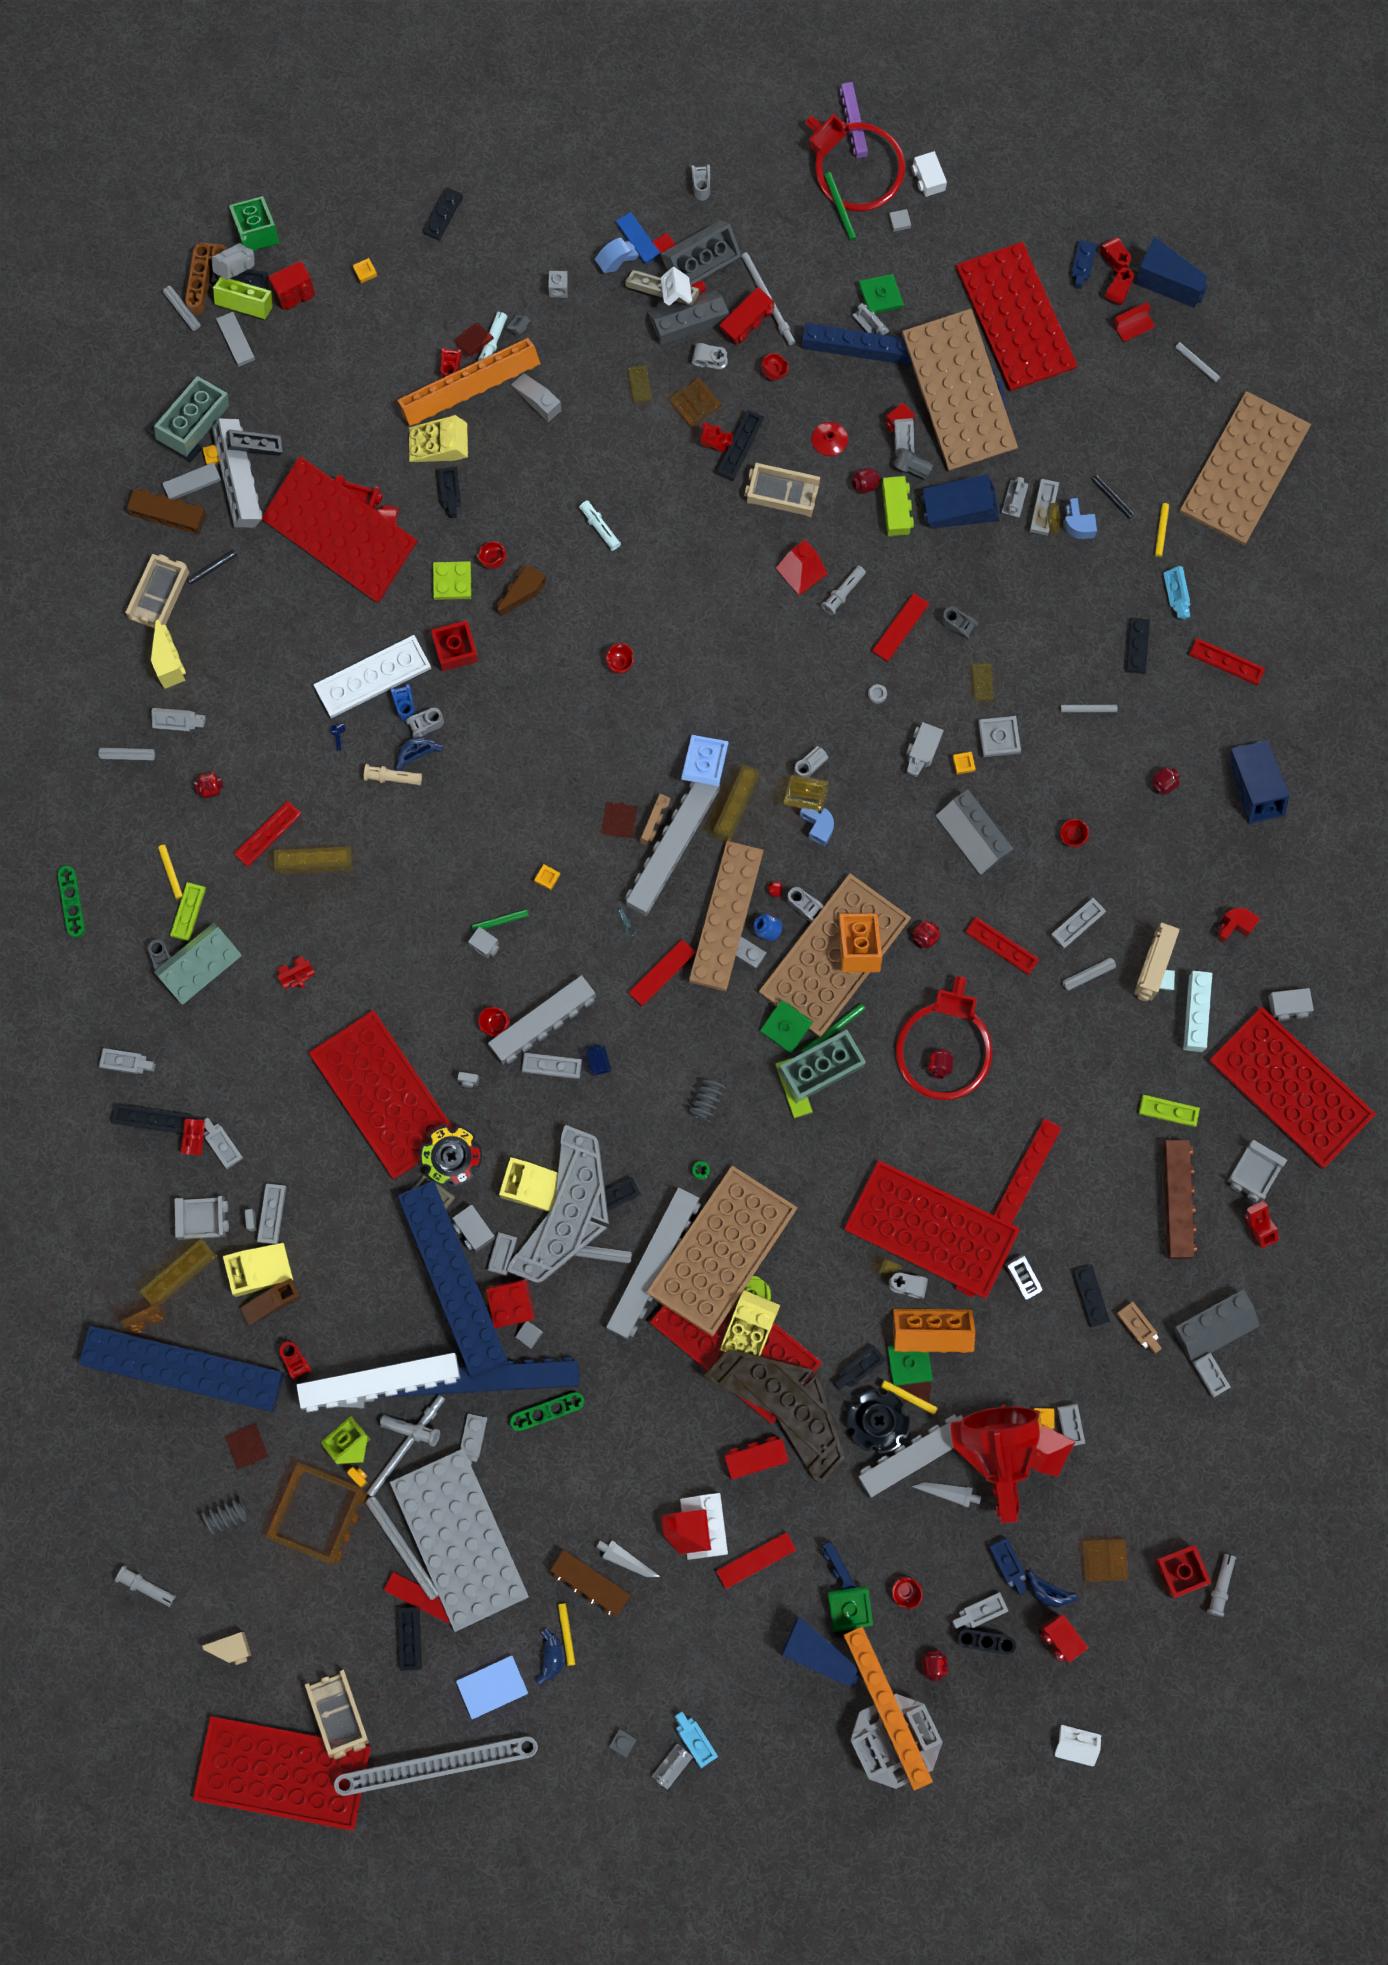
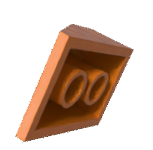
M839 914L842 972H880L882 950L878 915Z

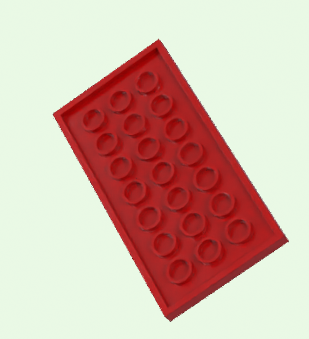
M1024 242L956 264L958 274L1010 392L1077 369L1078 365Z
M301 456L297 459L262 516V520L376 602L381 601L419 541Z
M1263 1007L1209 1060L1224 1077L1322 1169L1376 1115L1371 1108Z
M374 1010L309 1052L394 1180L419 1164L418 1153L420 1144L429 1140L427 1133L431 1129L441 1124H447L450 1129L453 1128Z
M878 1161L844 1231L981 1298L987 1299L1020 1228L884 1162Z
M741 1295L713 1337L665 1306L660 1309L650 1323L708 1371L724 1353L720 1348ZM773 1323L760 1357L814 1370L802 1383L804 1386L822 1362L778 1325ZM741 1398L769 1423L773 1424L777 1419L775 1414Z
M211 1716L193 1800L354 1831L362 1792L342 1796L336 1792L334 1783L341 1774L367 1769L371 1746L365 1745L364 1749L356 1752L352 1749L347 1751L344 1757L334 1759V1757H329L322 1737ZM329 1738L332 1748L346 1743V1741ZM341 1779L339 1781V1788L346 1791L350 1788L351 1783L348 1779Z

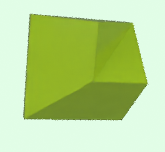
M350 1416L320 1443L336 1464L358 1463L364 1461L366 1443L371 1438Z

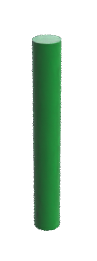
M525 909L472 925V928L476 932L479 927L484 930L529 916L528 911Z

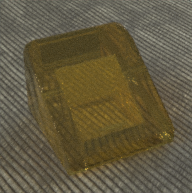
M884 1259L878 1275L900 1272L902 1266Z

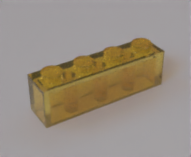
M744 764L742 765L715 826L713 837L724 842H732L759 781V770Z
M351 847L274 850V869L277 874L353 871V852Z
M200 1239L140 1292L157 1309L214 1260L217 1255L205 1241Z

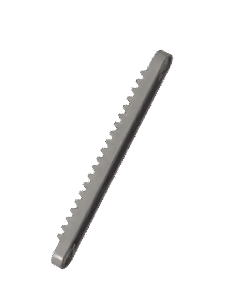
M524 1736L339 1775L335 1780L334 1788L338 1794L346 1796L526 1759L536 1754L538 1745L534 1738ZM525 1741H530L533 1744V1750L530 1753H525L521 1749ZM341 1779H348L351 1786L348 1790L343 1791L339 1788V1781Z

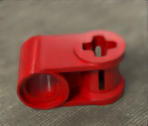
M1118 237L1100 246L1102 256L1116 273L1122 268H1129L1131 255Z
M1122 268L1118 271L1105 295L1106 299L1122 305L1134 277L1131 269Z
M445 347L442 348V378L451 375L446 374L447 372L455 373L459 371L462 357L461 349L447 350Z
M286 1342L281 1345L280 1355L293 1381H296L297 1377L306 1372H312L307 1360L296 1344ZM293 1346L294 1354L287 1357L285 1355L286 1347Z

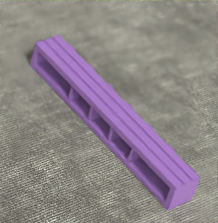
M853 82L844 83L841 86L840 95L843 96L842 105H845L846 123L861 122ZM849 131V135L852 136L851 145H854L853 154H856V158L867 157L868 149L864 131Z

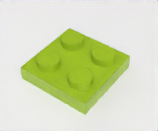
M433 562L434 600L471 599V562Z

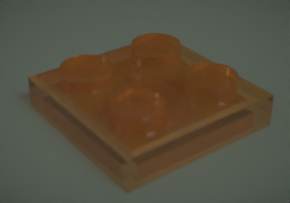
M157 1303L121 1321L124 1329L139 1333L146 1329V1325L150 1323L157 1324L163 1321V1317L168 1314L165 1308Z

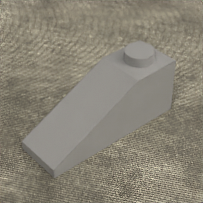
M523 373L511 384V387L547 422L561 412V402L547 388Z

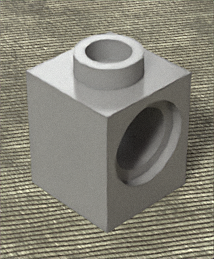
M549 271V297L568 298L567 271Z
M480 927L468 941L471 948L487 959L491 955L494 956L499 950L498 939Z

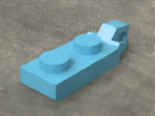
M1178 566L1164 572L1170 606L1177 612L1178 618L1186 619L1190 617L1188 608L1190 606V599L1183 567Z
M683 1712L674 1716L679 1724V1727L676 1728L678 1734L700 1768H703L718 1757L696 1721L694 1722L692 1718L687 1720Z

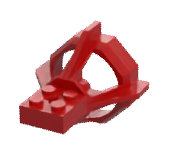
M1001 1405L1000 1408H988L964 1416L962 1421L951 1422L953 1447L988 1482L995 1483L993 1485L994 1497H998L996 1514L1001 1517V1523L1017 1522L1020 1511L1017 1482L1026 1479L1030 1471L1042 1429L1040 1411L1021 1406L1007 1407V1405Z

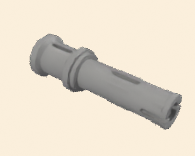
M857 566L838 590L832 591L830 598L821 604L822 609L828 614L834 615L836 613L835 610L840 604L845 603L846 596L866 574V571L861 566Z
M383 1415L380 1420V1427L411 1436L417 1442H427L432 1447L437 1444L440 1437L439 1429L432 1430L426 1428L423 1424L413 1425L387 1415Z
M1223 1554L1215 1590L1212 1591L1211 1604L1209 1609H1207V1613L1218 1617H1224L1223 1610L1225 1602L1228 1601L1227 1591L1236 1557L1231 1555L1229 1565H1227L1228 1554Z
M125 1565L121 1568L115 1579V1582H121L129 1586L132 1591L138 1590L169 1608L176 1597L146 1581L140 1573L135 1574L131 1572Z

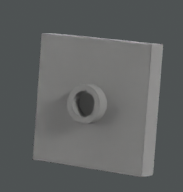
M1016 716L981 719L978 721L983 757L1021 753Z

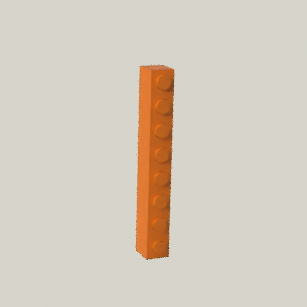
M526 338L397 401L405 420L411 426L420 423L428 417L435 416L437 413L449 409L457 403L466 401L478 393H483L495 385H500L502 382L514 378L522 372L531 370L541 363L535 346L529 338Z
M863 1626L844 1634L845 1641L912 1789L915 1791L932 1783V1778Z

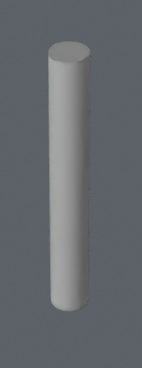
M1181 342L1176 345L1175 348L1215 383L1221 378Z
M1061 705V712H1117L1118 709L1117 705Z

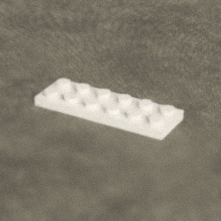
M413 635L314 684V687L328 714L333 718L430 670L431 665Z

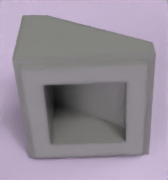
M526 1321L516 1335V1338L532 1349L543 1332L529 1321Z

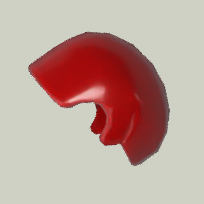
M772 353L763 359L761 369L766 378L778 381L783 379L789 372V363L781 355Z
M495 541L481 546L477 557L484 567L497 569L503 565L507 554L504 546Z
M617 643L611 646L606 654V664L612 672L622 674L628 672L633 666V650L627 644Z
M1070 819L1061 827L1060 836L1067 846L1080 847L1089 838V828L1082 820Z
M497 1007L485 1008L480 1013L478 1019L479 1028L493 1037L507 1030L510 1024L508 1014Z
M902 1577L895 1581L892 1587V1598L899 1607L913 1609L920 1604L923 1598L922 1588L915 1579Z

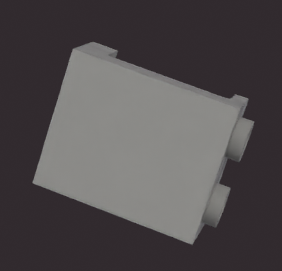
M1252 1140L1227 1182L1231 1184L1230 1187L1235 1191H1243L1248 1194L1247 1197L1250 1200L1262 1202L1265 1200L1268 1190L1281 1168L1284 1167L1287 1159Z
M223 1196L189 1200L176 1198L175 1238L187 1240L226 1237V1232H229V1222L225 1220V1213L228 1212V1201H225Z

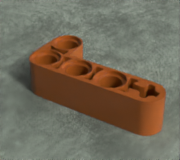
M199 243L194 247L186 293V304L193 315H199L205 309L211 267H213L212 257L227 250L224 245Z

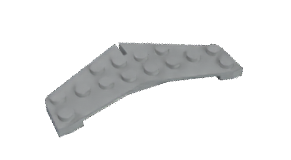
M565 1125L561 1135L555 1204L519 1253L511 1260L507 1269L508 1272L536 1283H541L607 1229V1227L591 1221L594 1218L609 1224L599 1141L595 1136Z

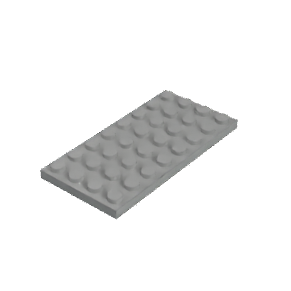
M464 1448L390 1482L455 1632L529 1597Z

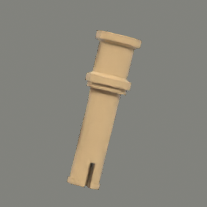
M366 764L364 781L370 779L377 780L380 783L392 781L421 785L422 774L390 770L385 766L381 768L372 767Z

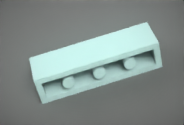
M1192 971L1189 975L1183 1050L1203 1052L1207 1048L1212 973Z

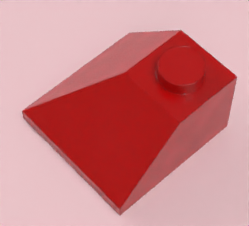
M806 540L793 548L776 567V570L798 596L828 575L817 552Z
M1042 1424L1040 1438L1030 1468L1058 1477L1075 1441Z
M706 1509L661 1515L663 1536L679 1554L711 1550Z

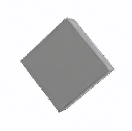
M907 209L889 213L893 232L911 228Z
M253 1209L245 1210L246 1229L250 1232L257 1231L255 1211Z

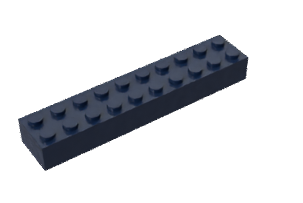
M435 1181L398 1195L471 1378L474 1379L509 1364Z
M89 1326L79 1365L272 1413L275 1412L285 1375L279 1371Z

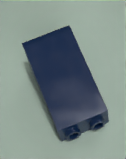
M1153 237L1134 284L1195 308L1197 302L1201 303L1208 284L1205 283L1208 276L1159 239Z
M988 474L923 489L924 495L921 496V499L927 511L924 513L926 524L929 523L932 529L1000 521L995 487Z
M1268 740L1232 748L1229 759L1248 824L1285 816L1290 795Z
M797 1617L781 1655L848 1687L851 1684L855 1685L860 1674L857 1672L858 1667L807 1622Z

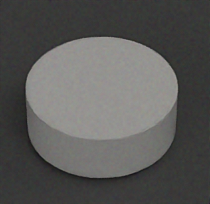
M880 684L871 686L868 692L869 700L875 704L884 702L887 697L886 688Z

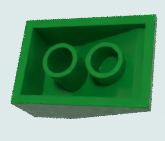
M263 196L229 205L242 245L256 251L257 249L279 244L276 227Z

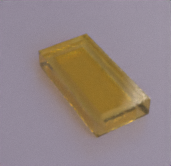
M646 365L628 368L634 403L652 401Z
M1051 502L1048 523L1051 535H1057L1061 517L1058 504Z
M991 663L972 664L975 701L994 700Z

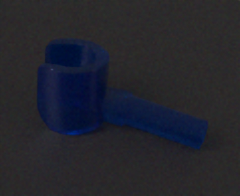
M343 723L335 724L330 729L336 738L337 751L341 750L340 734L345 732V725Z

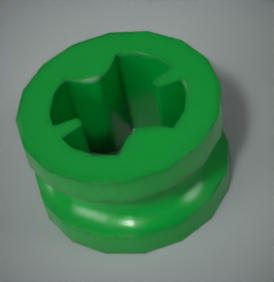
M703 1161L696 1162L692 1171L694 1177L699 1180L706 1179L710 1173L709 1165ZM698 1166H700L701 1168L705 1167L707 1169L704 1171L706 1173L705 1175H702L701 1173H696V1171H698Z

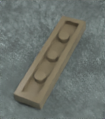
M633 270L625 281L628 288L663 297L660 277ZM690 286L691 303H687L680 297L675 301L692 306L699 295V289Z

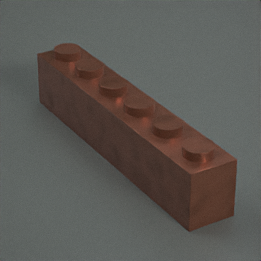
M1166 1140L1163 1143L1167 1257L1168 1259H1192L1194 1254H1197V1243L1194 1242L1196 1223H1193V1215H1195L1196 1208L1195 1204H1192L1195 1187L1194 1184H1191V1177L1194 1176V1166L1190 1163V1157H1193V1146H1190V1140Z

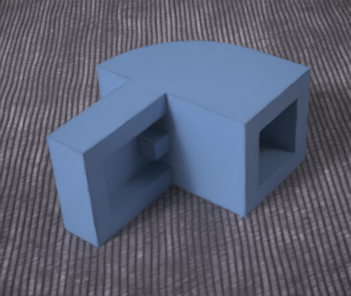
M617 238L608 243L599 252L595 261L604 273L615 272L624 261L635 260L639 254L630 241L624 242L622 238Z
M1078 498L1070 499L1068 506L1065 508L1067 517H1065L1063 522L1066 532L1078 539L1095 538L1097 533L1095 514L1080 515Z
M804 805L799 817L814 824L809 833V839L826 847L834 828V820L831 813L824 808L821 814H819L818 810L814 807H806Z

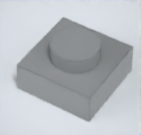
M459 1072L458 1081L462 1083L461 1086L473 1088V1085L478 1086L479 1076Z

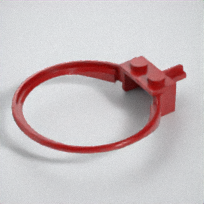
M835 114L823 125L813 116L807 119L805 124L815 132L809 139V148L817 154V181L822 192L831 202L835 204L831 191L823 177L822 162L823 158L847 135L846 131L868 130L886 138L896 151L899 170L894 185L883 197L865 204H854L842 200L845 209L858 212L869 211L879 208L894 197L904 179L905 160L900 146L891 135L877 126L864 122L844 124Z
M955 976L952 992L939 990L934 1004L916 1012L905 1023L897 1040L896 1059L903 1078L914 1090L932 1099L952 1100L971 1093L985 1079L992 1061V1044L989 1032L974 1011L977 998L963 995L967 978ZM932 1009H934V1012L968 1020L972 1018V1022L979 1029L984 1039L986 1056L980 1074L970 1085L955 1092L940 1093L924 1088L912 1078L904 1062L903 1045L909 1029L921 1017L932 1013Z

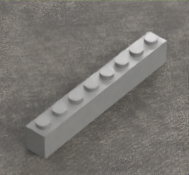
M691 782L689 794L685 793L680 802L682 804L681 808L675 810L671 818L673 820L671 825H667L662 833L663 839L655 844L653 848L655 853L652 858H647L644 864V872L642 874L639 873L634 883L636 885L634 889L628 891L625 897L628 907L647 917L719 792L720 784L719 786Z
M678 1187L606 1327L607 1330L627 1340L630 1336L634 1337L638 1326H636L638 1319L642 1320L647 1312V1309L644 1308L646 1303L653 1300L646 1292L671 1257L674 1249L681 1242L682 1238L680 1237L683 1231L687 1232L692 1224L689 1220L692 1214H697L701 1206L698 1203V1197Z

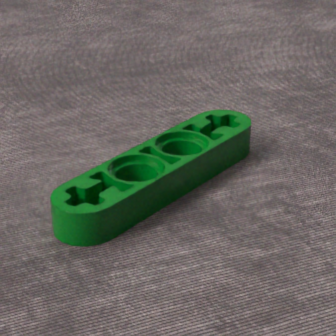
M63 866L58 871V880L66 929L71 937L81 938L85 934L86 928L77 874L72 867ZM65 871H68L70 874H72L69 875V881L70 883L74 882V884H67L66 878L62 877L66 874ZM68 889L75 890V895L71 898L65 896ZM71 907L78 908V913L75 916L68 914V910ZM69 920H76L77 926L81 928L78 930V933L75 934L74 931H71V929H74V922H69Z
M570 1393L516 1413L512 1416L510 1424L515 1431H524L582 1409L585 1401L580 1393ZM573 1396H576L577 1399L581 1398L578 1407L572 1404L568 1406L570 1410L566 1411V1406L562 1400L567 1399L568 1403L573 1400ZM554 1403L562 1405L563 1410L561 1413L554 1414L551 1411ZM534 1411H543L544 1417L541 1421L533 1419ZM529 1413V1418L533 1424L529 1425V1422L526 1421L522 1423L523 1427L521 1428L518 1425H514L517 1417L525 1419L527 1418L525 1414Z

